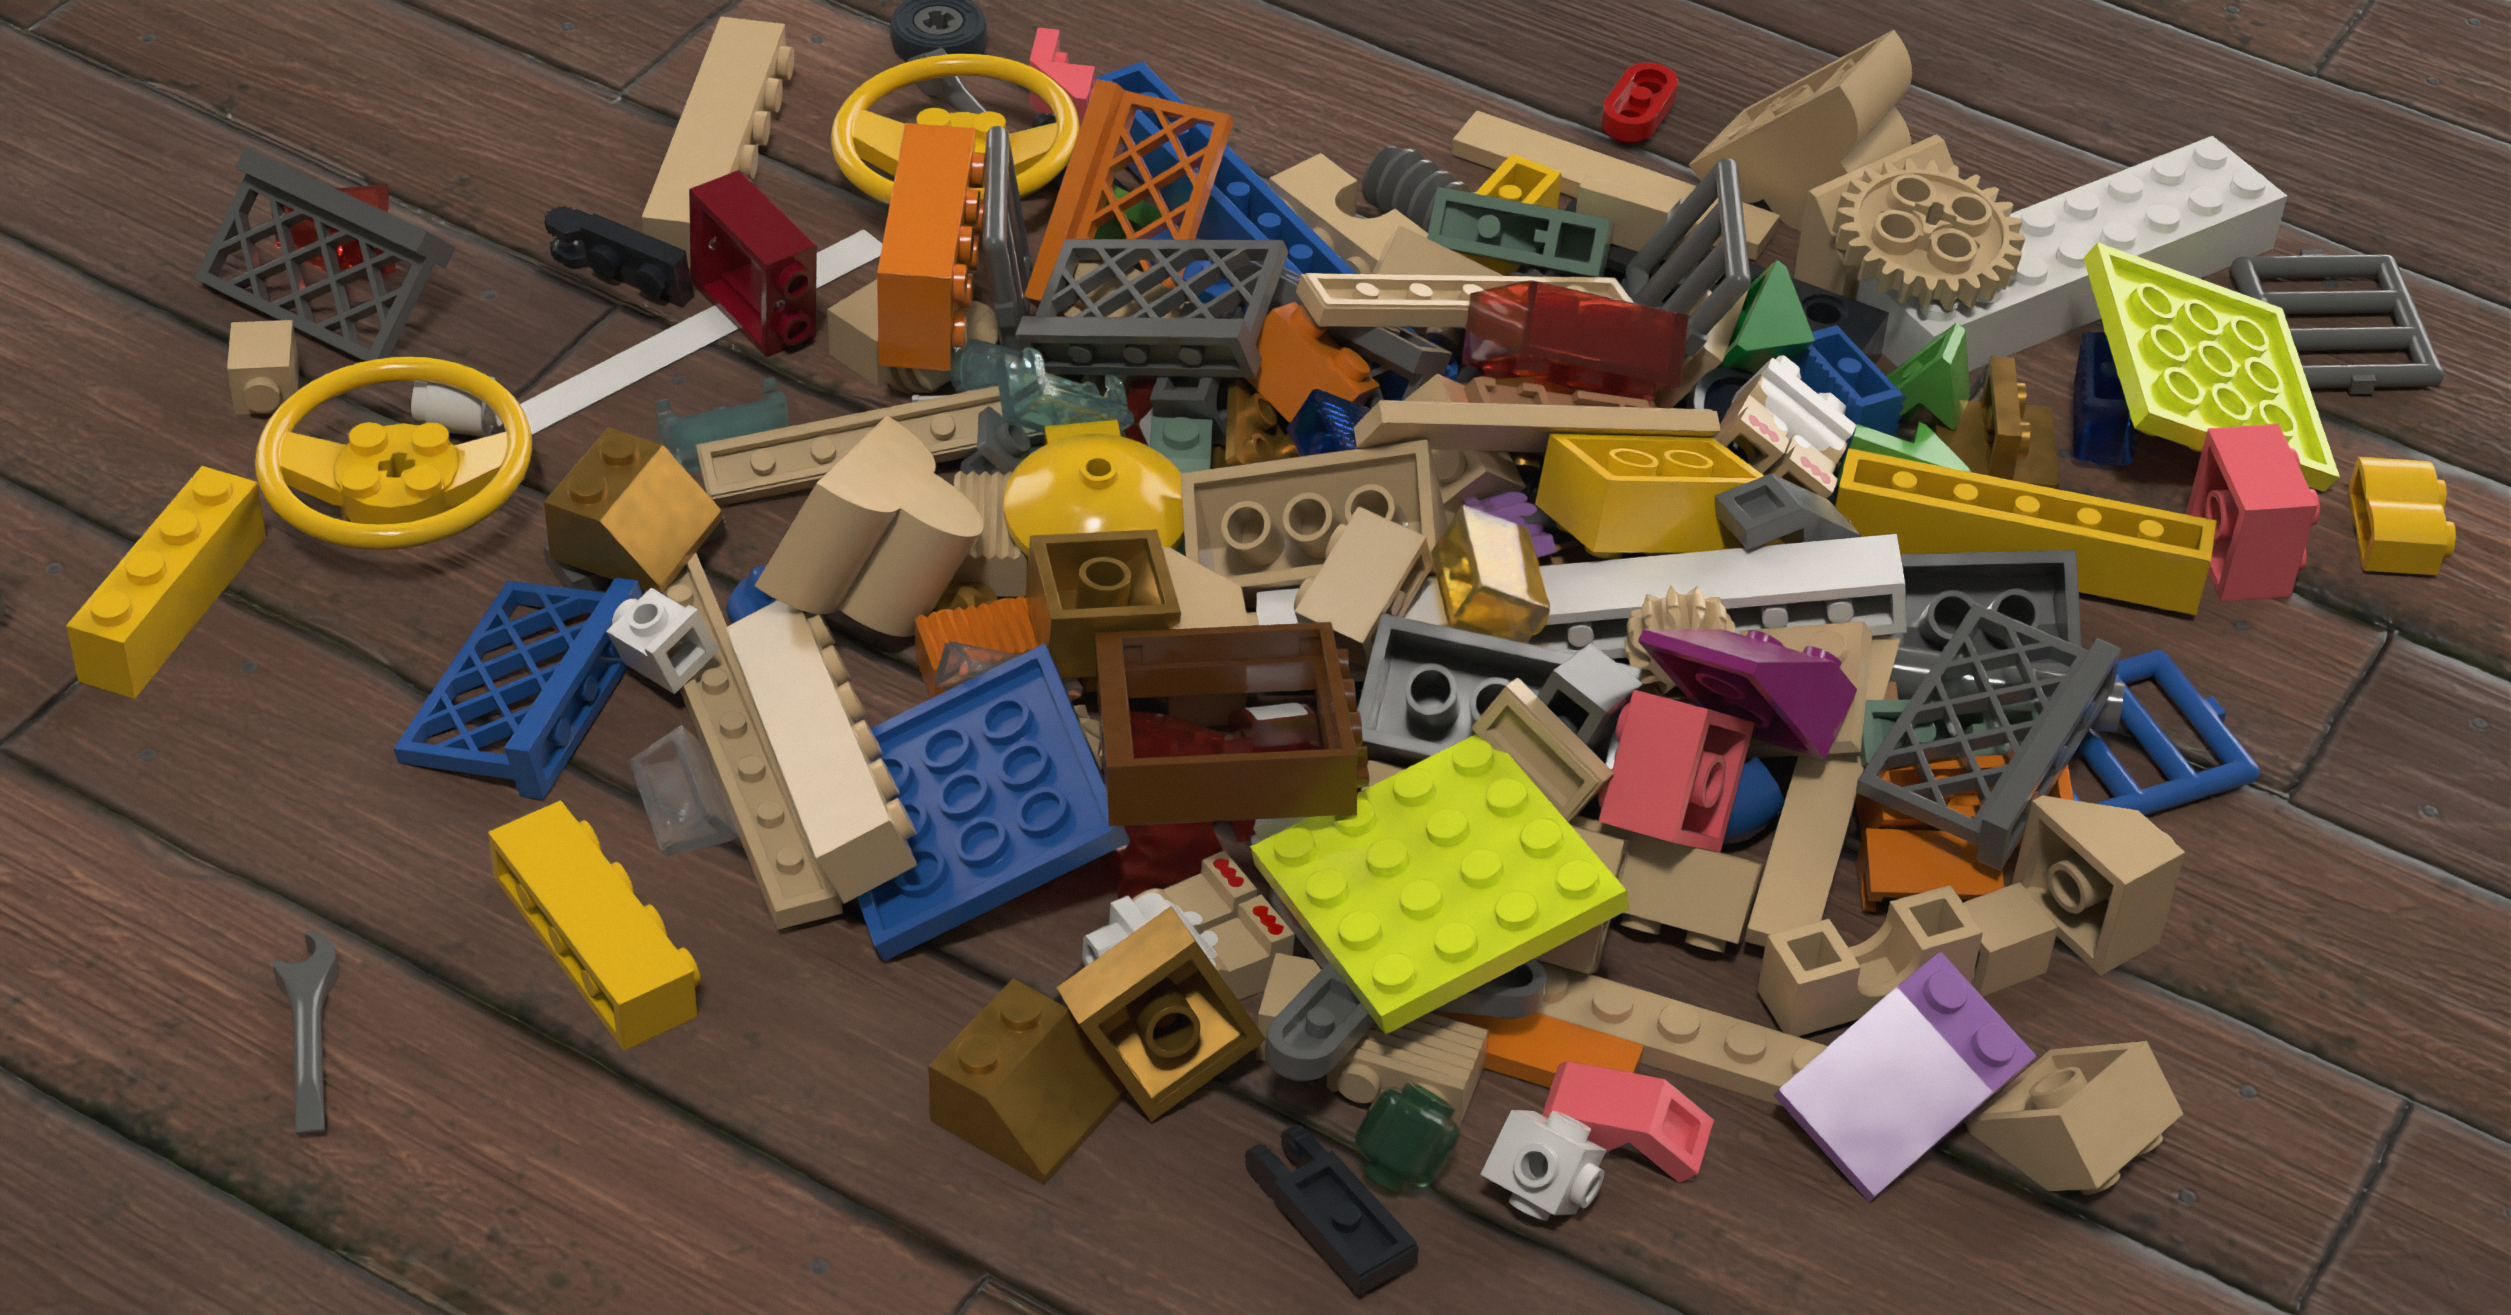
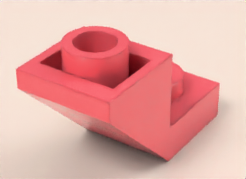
M1038 28L1029 59V66L1046 74L1065 90L1076 108L1081 128L1095 86V66L1068 64V53L1059 52L1060 30ZM1029 91V104L1040 114L1045 112L1053 113L1041 98Z
M1571 1061L1558 1065L1542 1116L1549 1118L1552 1111H1557L1585 1124L1591 1129L1587 1140L1606 1149V1152L1628 1142L1631 1143L1678 1183L1699 1174L1714 1122L1713 1118L1665 1079Z

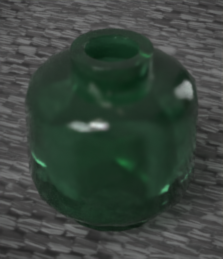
M1410 1080L1406 1081L1403 1088H1383L1376 1096L1354 1135L1355 1146L1368 1159L1362 1171L1374 1181L1395 1192H1399L1405 1182L1416 1187L1431 1185L1438 1177L1460 1139V1129L1452 1119L1456 1111L1455 1107L1432 1091Z

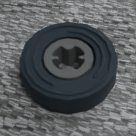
M905 0L894 10L890 23V39L895 53L905 62L909 58L925 52L929 53L939 48H943L947 54H982L987 39V22L982 9L971 0Z

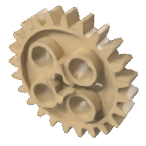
M1906 158L1903 170H1898L1889 161H1885L1880 174L1870 168H1866L1862 181L1852 178L1847 192H1842L1832 231L1838 233L1835 248L1846 250L1843 264L1845 266L1861 265L1857 277L1859 281L1876 278L1879 281L1876 293L1882 294L1892 288L1898 291V303L1904 304L1910 296L1919 297L1922 309L1927 310L1932 299L1939 300L1947 311H1952L1955 299L1957 298L1969 308H1973L1978 295L1991 301L1997 288L2007 289L2011 276H2015L2023 254L2021 251L2025 242V236L2019 234L2022 220L2010 217L2013 208L2011 202L1995 203L1999 191L1998 188L1992 187L1981 190L1977 187L1980 179L1979 175L1976 174L1963 180L1958 178L1959 169L1956 165H1953L1946 173L1938 172L1934 160H1929L1924 170L1918 169L1910 158Z

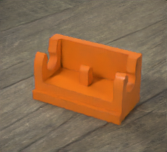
M1866 829L1855 862L1862 912H1876V901L1882 902L1883 897L1905 898L1949 885L1954 889L1960 900H1971L2004 888L2003 869L1999 871L1976 861L1977 845L1945 831Z

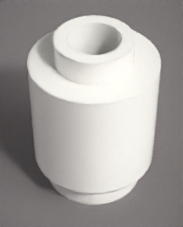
M415 381L411 401L412 418L415 423H439L447 428L448 433L488 437L492 432L493 426L502 425L497 414L477 397L450 386Z

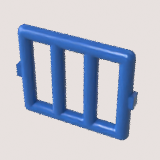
M2153 650L2119 660L2115 682L2125 683L2120 719L2169 781L2141 789L2095 730L2089 729L2077 748L2114 796V798L2094 804L2138 810L2144 816L2251 784L2258 779L2260 774L2258 764L2224 724L2226 716L2224 709L2213 696L2204 699L2168 654L2162 650ZM2154 677L2224 765L2196 773L2126 684ZM2072 789L2074 801H2081Z

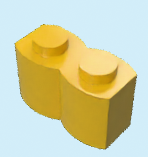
M2371 457L2357 458L2348 487L2351 519L2356 528L2360 564L2364 571L2438 575L2443 558H2450L2452 556L2456 540L2455 525L2453 522L2446 521L2444 513L2447 497L2446 483L2444 480H2437L2432 462Z

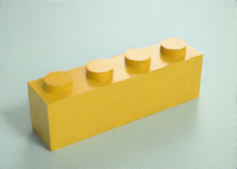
M205 466L199 468L66 625L78 682L133 699L139 695L267 538L258 483L256 481Z
M560 800L488 832L494 879L623 1051L697 1017L695 987L701 984V977L694 958L686 948L676 949L667 937L664 923L657 910L651 904L643 906L637 899L625 869L618 862L609 863L601 852L600 844L593 828L587 821L578 822Z

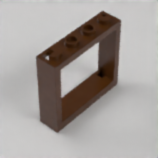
M1331 622L1095 633L1096 687L1109 827L1357 815V788L1369 787L1367 746H1363L1361 714L1356 712L1354 679H1349L1348 649L1336 648ZM1314 690L1324 750L1134 759L1128 698Z

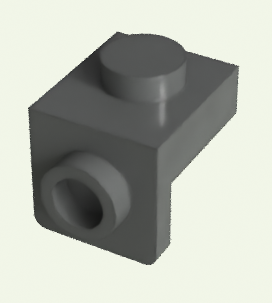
M988 406L978 414L977 451L961 462L960 471L966 475L972 471L978 475L986 471L991 476L997 471L1003 476L1008 472L1013 473L1015 468L1030 455V438L1017 422L1010 419L1006 420Z

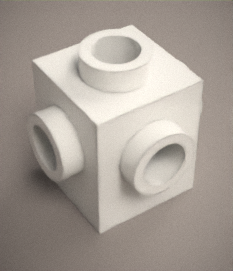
M1511 1110L1480 1175L1513 1192L1509 1199L1511 1205L1535 1218L1547 1221L1550 1214H1576L1579 1207L1586 1208L1592 1202L1604 1178V1170L1599 1168V1165L1607 1150L1587 1140L1591 1131L1588 1126L1563 1113L1552 1111L1549 1118H1546L1535 1111Z

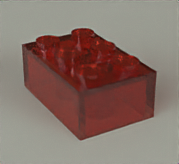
M1534 280L1470 293L1462 365L1484 369L1483 377L1495 378V380L1535 376L1570 389L1575 388L1593 393L1653 400L1655 399L1656 391L1680 387L1689 315Z

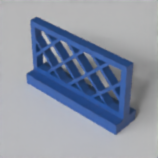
M615 578L606 593L507 581L393 748L398 763L515 780L520 797L544 800L628 665L624 664L606 631L612 626L613 615L621 603L628 599L639 600L643 596L638 580ZM518 604L542 607L538 611L511 622L508 619ZM582 613H591L587 621L568 629L562 622ZM552 625L557 632L524 646L520 639ZM510 642L515 649L487 662H481L485 652ZM568 650L560 663L541 671L537 668L536 662ZM524 667L530 674L499 688H496L492 681ZM482 684L485 687L487 693L453 706L452 701L457 694ZM540 692L532 706L511 714L507 705ZM494 710H498L502 717L471 731H467L463 724ZM454 727L458 733V736L439 744H425L428 737ZM512 735L504 747V755L478 750L483 746Z

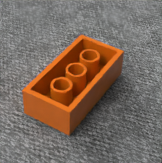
M905 123L877 270L878 366L951 371L954 347L965 348L968 316L967 312L960 311V309H971L974 275L973 273H968V271H977L980 238L979 236H974V234H983L984 199H980V190L975 188L984 187L985 153L975 152L976 128Z

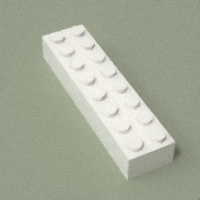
M2211 136L2011 213L2010 217L2022 220L2019 234L2025 236V242L2021 251L2023 254L2015 276H2011L2007 289L1997 288L1991 301L1978 295L1975 306L1969 308L1957 298L1955 299L1952 311H1947L1939 300L1932 299L1929 308L1925 310L1920 305L1919 297L1910 296L1904 304L1898 303L1897 290L1891 288L1885 293H1876L1879 283L1876 278L1859 281L1856 301L1889 312L1882 353L1897 367L1956 322L1959 323L1966 330L1968 370L1970 372L1989 364L1990 356L2007 357L2101 319L2083 259L2097 242L2200 279L2230 267L2232 262L2238 257L2257 256L2272 250L2287 195L2228 149L2227 146Z

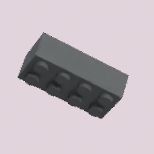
M1381 613L1357 710L1361 714L1363 746H1367V761H1381L1409 768L1475 735L1476 733L1471 727L1509 683L1519 678L1538 696L1552 671L1575 654ZM1617 663L1641 682L1640 667ZM1616 729L1595 753L1610 769L1613 768L1619 746L1616 738ZM1599 792L1586 805V809L1601 812L1602 808L1598 801Z

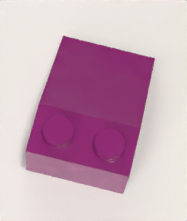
M1643 629L1638 639L1642 647L1694 706L1754 722L1755 725L1751 738L1824 760L1857 692V688L1840 669L1841 661L1831 653L1813 646H1806L1803 652L1786 648L1776 638L1757 630H1749L1747 635L1744 636L1723 629Z

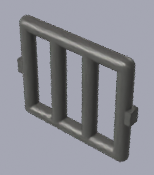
M994 126L986 134L982 246L1004 366L1007 374L1010 375L1023 351L1015 333L1022 316H1029L1030 302L1024 297L1030 280V252L1009 133L1001 126Z
M1723 158L1718 161L1684 201L1680 199L1666 214V222L1626 266V291L1640 310L1634 329H1629L1633 386L1635 391L1641 396L1652 395L1688 355L1693 357L1707 342V334L1745 294L1751 285L1739 167L1731 158ZM1718 198V203L1649 280V275ZM1720 236H1722V240L1719 242V244L1710 252V254L1701 262V264L1693 271V273L1684 281V283L1675 291V293L1652 317V312L1654 311V309L1671 292V290L1688 273V271L1697 263V261L1714 244V242ZM1725 273L1726 278L1655 355V349Z
M2323 249L2300 250L2299 256H2241L2232 262L2231 272L2239 293L2283 309L2284 315L2393 313L2398 327L2289 328L2297 351L2408 349L2414 364L2302 366L2310 389L2348 388L2350 394H2373L2375 387L2437 386L2442 382L2444 378L2443 368L2393 256L2388 254L2325 255ZM2378 277L2383 290L2264 292L2260 279Z

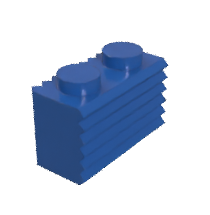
M1837 325L1812 332L1815 342L1793 361L1800 368V380L1817 394L1831 393L1846 405L1845 416L1854 424L1896 437L1897 434L1894 431L1900 426L1897 422L1902 418L1899 413L1905 408L1902 403L1907 398ZM1851 437L1845 441L1847 443L1846 449L1848 447Z

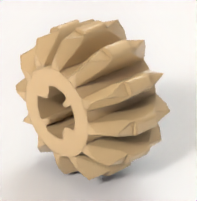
M1670 585L1666 597L1658 598L1646 594L1642 609L1630 611L1627 622V638L1624 640L1626 658L1630 660V666L1641 668V682L1643 684L1657 682L1664 695L1677 685L1638 642L1643 629H1723L1736 633L1735 624L1731 621L1730 615L1726 614V609L1722 605L1720 597L1704 599V595L1698 586L1686 595L1678 594Z

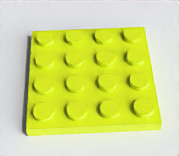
M2098 242L2092 247L2083 259L2103 322L2104 332L2116 365L2117 375L2128 405L2130 418L2135 429L2149 436H2159L2186 445L2194 451L2202 452L2208 428L2279 424L2289 447L2294 448L2298 453L2300 470L2308 487L2325 492L2340 478L2282 308Z
M1477 734L1358 792L1357 815L1308 817L1250 846L1256 868L1385 1035L1630 909L1626 888L1508 753L1492 749L1491 745L1487 741L1482 740Z

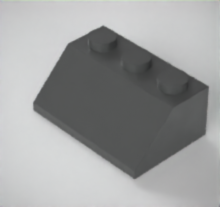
M2076 550L1900 554L1905 579L1907 633L1886 634L1900 638L1899 645L1942 652L1973 604L1976 603L2082 647ZM1978 629L1971 640L1978 655L2008 649L2004 639ZM2049 658L2030 662L2034 668L2066 673L2070 668Z

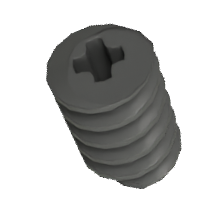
M1394 145L1384 147L1374 156L1365 171L1361 188L1364 199L1371 205L1379 208L1382 213L1386 214L1396 209L1427 233L1429 231L1437 187L1476 193L1470 192L1469 186L1463 182L1455 181L1454 176L1446 170H1439L1438 164L1430 159H1424L1423 154L1416 149L1410 148L1401 152V149Z

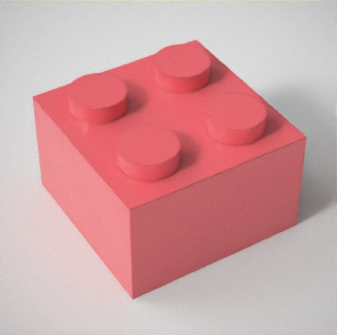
M2279 424L2208 428L2185 514L2216 520L2208 575L2220 602L2291 597L2298 571H2302L2306 565V544L2311 527L2315 526L2319 521L2320 502L2316 491L2309 489L2300 470L2298 453L2294 448L2289 447Z
M1633 690L1630 703L1623 707L1617 721L1616 738L1619 746L1613 768L1611 769L1614 775L1599 791L1598 801L1602 809L1598 822L1672 843L1720 852L1755 723L1710 709Z

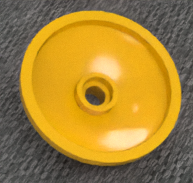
M1083 434L1049 443L1031 453L1015 468L1005 488L1003 503L1005 524L1015 544L1027 556L1029 555L1030 536L1157 529L1162 548L1169 547L1173 550H1176L1185 538L1181 472L1163 454L1129 438L1110 434Z

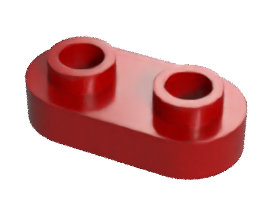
M1648 62L1629 67L1604 101L1601 121L1603 130L1615 140L1625 144H1634L1651 137L1676 101L1678 77L1675 72L1664 65Z

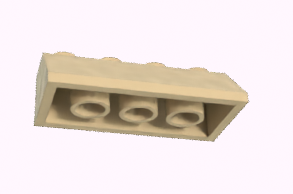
M1427 439L1181 473L1186 557L1241 586L1246 609L1257 606V592L1300 588L1309 576L1315 578L1327 559L1326 548L1331 535L1340 524H1348L1358 506L1427 538L1433 566L1426 577L1451 574L1447 519L1431 446Z

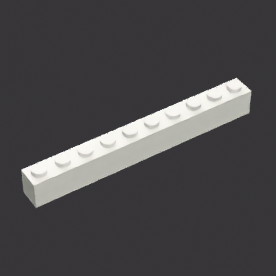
M1897 534L1758 546L1750 550L1736 548L1505 569L1492 572L1483 571L1428 576L1402 618L1573 654H1576L1591 643L1611 659L1626 658L1624 640L1627 638V622L1630 611L1642 609L1646 594L1658 598L1666 597L1671 585L1678 594L1686 595L1698 586L1704 595V599L1720 597L1721 603L1726 609V614L1730 615L1731 621L1735 624L1737 634H1740V630L1859 621L1865 622L1872 631V636L1907 633L1905 579ZM1299 588L1257 592L1256 613L1259 625L1298 623L1294 612V601ZM1349 661V679H1354V682L1365 681L1368 669Z

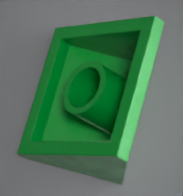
M1778 260L1772 263L1751 283L1724 359L1716 368H1740L1756 374L1771 358L1776 359L1778 356L1784 355L1793 362L1815 342L1787 267ZM1687 393L1682 398V400H1684L1686 403L1688 400L1689 393Z

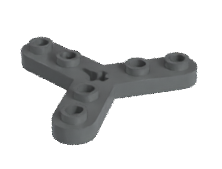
M1270 886L1269 900L1273 908L1322 967V970L1272 1020L1267 1029L1265 1060L1270 1068L1289 1080L1305 1082L1321 1078L1329 1073L1376 1022ZM1532 959L1432 1012L1495 1016L1504 1019H1516L1534 1014L1541 1007L1547 981L1545 969L1537 960Z

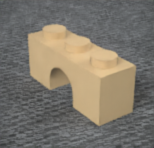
M1321 153L1269 178V187L1357 274L1373 273L1385 244L1399 225L1425 238L1428 236L1426 231L1396 209L1376 218H1355L1358 180Z
M1951 885L1891 901L1882 927L1868 940L1853 947H1847L1830 919L1767 935L1757 991L1782 1031L1798 1037L1860 1019L1895 987L1940 951L1971 984L1983 932Z

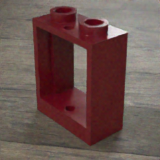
M740 170L690 188L691 281L766 357L816 337L817 245ZM716 237V239L711 244H709L710 240ZM752 259L762 268V272L752 263Z

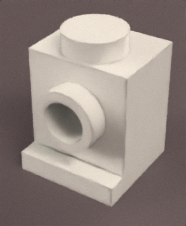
M650 588L639 600L628 599L621 603L613 615L612 626L606 631L624 664L673 694L684 686L719 651L698 609L691 605L685 608L653 588ZM679 640L685 643L669 660L666 652Z

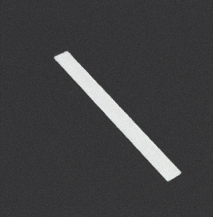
M861 230L818 252L816 289L879 257L882 243L867 231ZM714 305L520 404L527 416L531 427V434L533 435L734 332L738 328Z

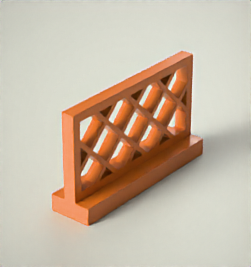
M1097 79L1024 297L1038 308L1065 239H1094L1097 228L1115 216L1118 218L1127 236L1126 239H1152L1169 228L1174 240H1195L1234 119L1226 113L1125 91L1118 83ZM1142 110L1155 113L1163 129L1136 145L1129 133L1136 111ZM1167 116L1177 118L1178 120L1171 124ZM1198 123L1212 126L1213 130L1208 145L1188 157L1177 136ZM1170 141L1180 162L1152 178L1142 157ZM1126 144L1128 150L1123 153ZM1135 162L1145 183L1117 199L1111 187L1115 174ZM1200 166V169H1199V172H1198V175H1197L1194 169ZM1187 174L1193 185L1190 199L1170 212L1159 190ZM1152 195L1162 217L1135 233L1124 211ZM1108 199L1110 204L1105 207L1106 201ZM1182 221L1181 227H1180V230H1179L1176 224H1177L1178 222ZM1149 260L1140 261L1144 272L1153 267ZM1185 268L1177 272L1181 278L1183 277ZM1169 278L1162 282L1164 286L1171 290L1176 288ZM1073 303L1074 305H1076V306H1078V307L1084 309L1083 307L1079 306L1078 304Z

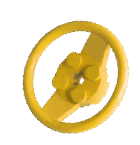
M946 54L916 59L897 65L864 82L845 100L834 119L831 131L832 152L842 173L861 191L890 205L894 182L872 171L860 158L895 177L905 124L867 110L878 100L900 88L934 78L978 76L1013 83L1041 98L1052 110L1056 123L1009 133L1020 199L1047 185L1065 166H1068L1080 126L1076 108L1065 90L1053 79L1037 69L1017 61L990 55ZM928 108L917 115V124L976 128L975 152L985 153L986 134L990 128L1001 126L1006 129L1004 116L997 112L989 111L980 114L970 112L948 113L941 108ZM984 187L975 188L980 190V199H984Z
M427 357L374 359L327 373L291 395L274 412L260 435L256 448L255 470L259 487L268 504L284 521L313 538L343 547L369 550L410 548L434 543L466 531L498 510L516 491L525 478L532 454V434L527 416L519 402L506 388L486 374L459 363ZM420 381L450 386L477 397L497 414L506 432L453 445L450 442L447 428L439 423H424L422 425L403 423L382 426L377 423L368 422L355 426L349 433L350 442L344 445L292 433V430L311 411L346 392L379 383ZM287 485L329 504L340 506L342 518L345 521L329 517L311 509L302 503Z

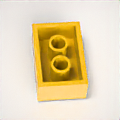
M1550 434L1535 505L1556 521L1557 528L1572 534L1585 545L1586 552L1599 558L1619 559L1622 557L1623 552L1659 556L1745 548L1716 516L1715 495L1764 475L1713 437Z

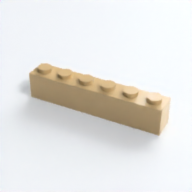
M720 17L642 214L643 233L685 250L689 268V189L740 170L748 179L755 178L758 166V146L766 145L768 142L771 123L770 113L779 111L782 101L783 79L790 80L793 73L794 49L793 47L786 46L785 24ZM716 237L712 238L709 244H711L716 239Z
M777 600L725 627L816 860L843 903L845 904L917 866L907 839L916 835L917 832L899 798L891 802L889 800L899 795V790L884 761L880 758L873 762L874 759L883 755L882 750L865 719L857 723V721L867 717L851 684L846 682L851 679L840 655L832 645L835 643V640L823 616L815 613L807 614L806 611L793 608Z
M1369 760L1367 765L1369 787L1407 768ZM1579 814L1569 822L1572 825L1632 841L1621 884L1627 890L1630 909L1622 913L1620 925L1659 935L1662 923L1688 930L1685 939L1686 943L1723 953L1727 941L1736 944L1744 942L1764 864L1716 851L1672 843L1601 823L1597 819Z

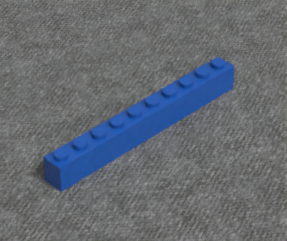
M1143 61L1095 77V83L1097 79L1118 83L1125 91L1185 104ZM1137 110L1129 133L1137 145L1162 130L1163 127L1155 113ZM1167 116L1171 124L1178 120L1177 118ZM1198 123L1177 136L1188 157L1208 145L1212 129L1207 125ZM1170 141L1142 157L1152 178L1180 162ZM1126 144L1123 153L1128 150ZM1226 144L1196 235L1199 239L1283 240L1288 250L1284 267L1300 275L1306 273L1357 274ZM1135 162L1128 165V167L1145 183ZM1200 166L1194 169L1197 175H1198ZM1185 174L1159 191L1167 207L1173 211L1189 201L1193 185L1188 175ZM1402 327L1418 335L1411 327ZM1372 361L1374 369L1381 367V365ZM1447 365L1443 376L1457 382L1458 374ZM1395 372L1377 379L1383 399L1389 401H1401L1410 381ZM1369 399L1362 406L1367 412L1371 410Z

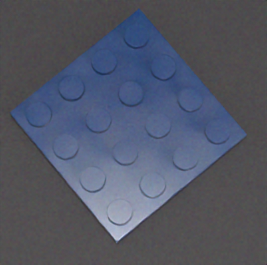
M1045 643L870 728L883 753L882 756L874 759L873 762L880 758L884 761L900 793L889 800L891 802L899 798L917 832L916 835L907 839L917 866L857 897L874 947L884 961L1130 842L1124 826L1109 827L1104 777L1059 669Z

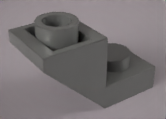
M1773 474L1765 475L1715 495L1716 516L1747 550L1780 538L1784 544L1861 537L1860 533L1829 500Z

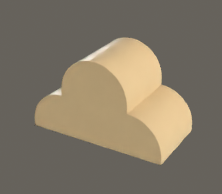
M1893 29L1747 107L1689 166L1702 181L1718 161L1723 158L1733 159L1739 167L1742 202L1754 203L1764 199L1773 213L1780 215V220L1783 223L1801 231L1809 190L1911 146L1908 127L1895 107L1907 93L1912 78L1911 61L1904 43Z
M886 416L816 483L756 582L755 587L776 600L802 611L815 614H829L839 609L852 619L876 631L899 637L915 635V619L920 614L926 617L931 614L981 534L984 527L983 520L969 499L934 473L936 463L928 448L907 428Z

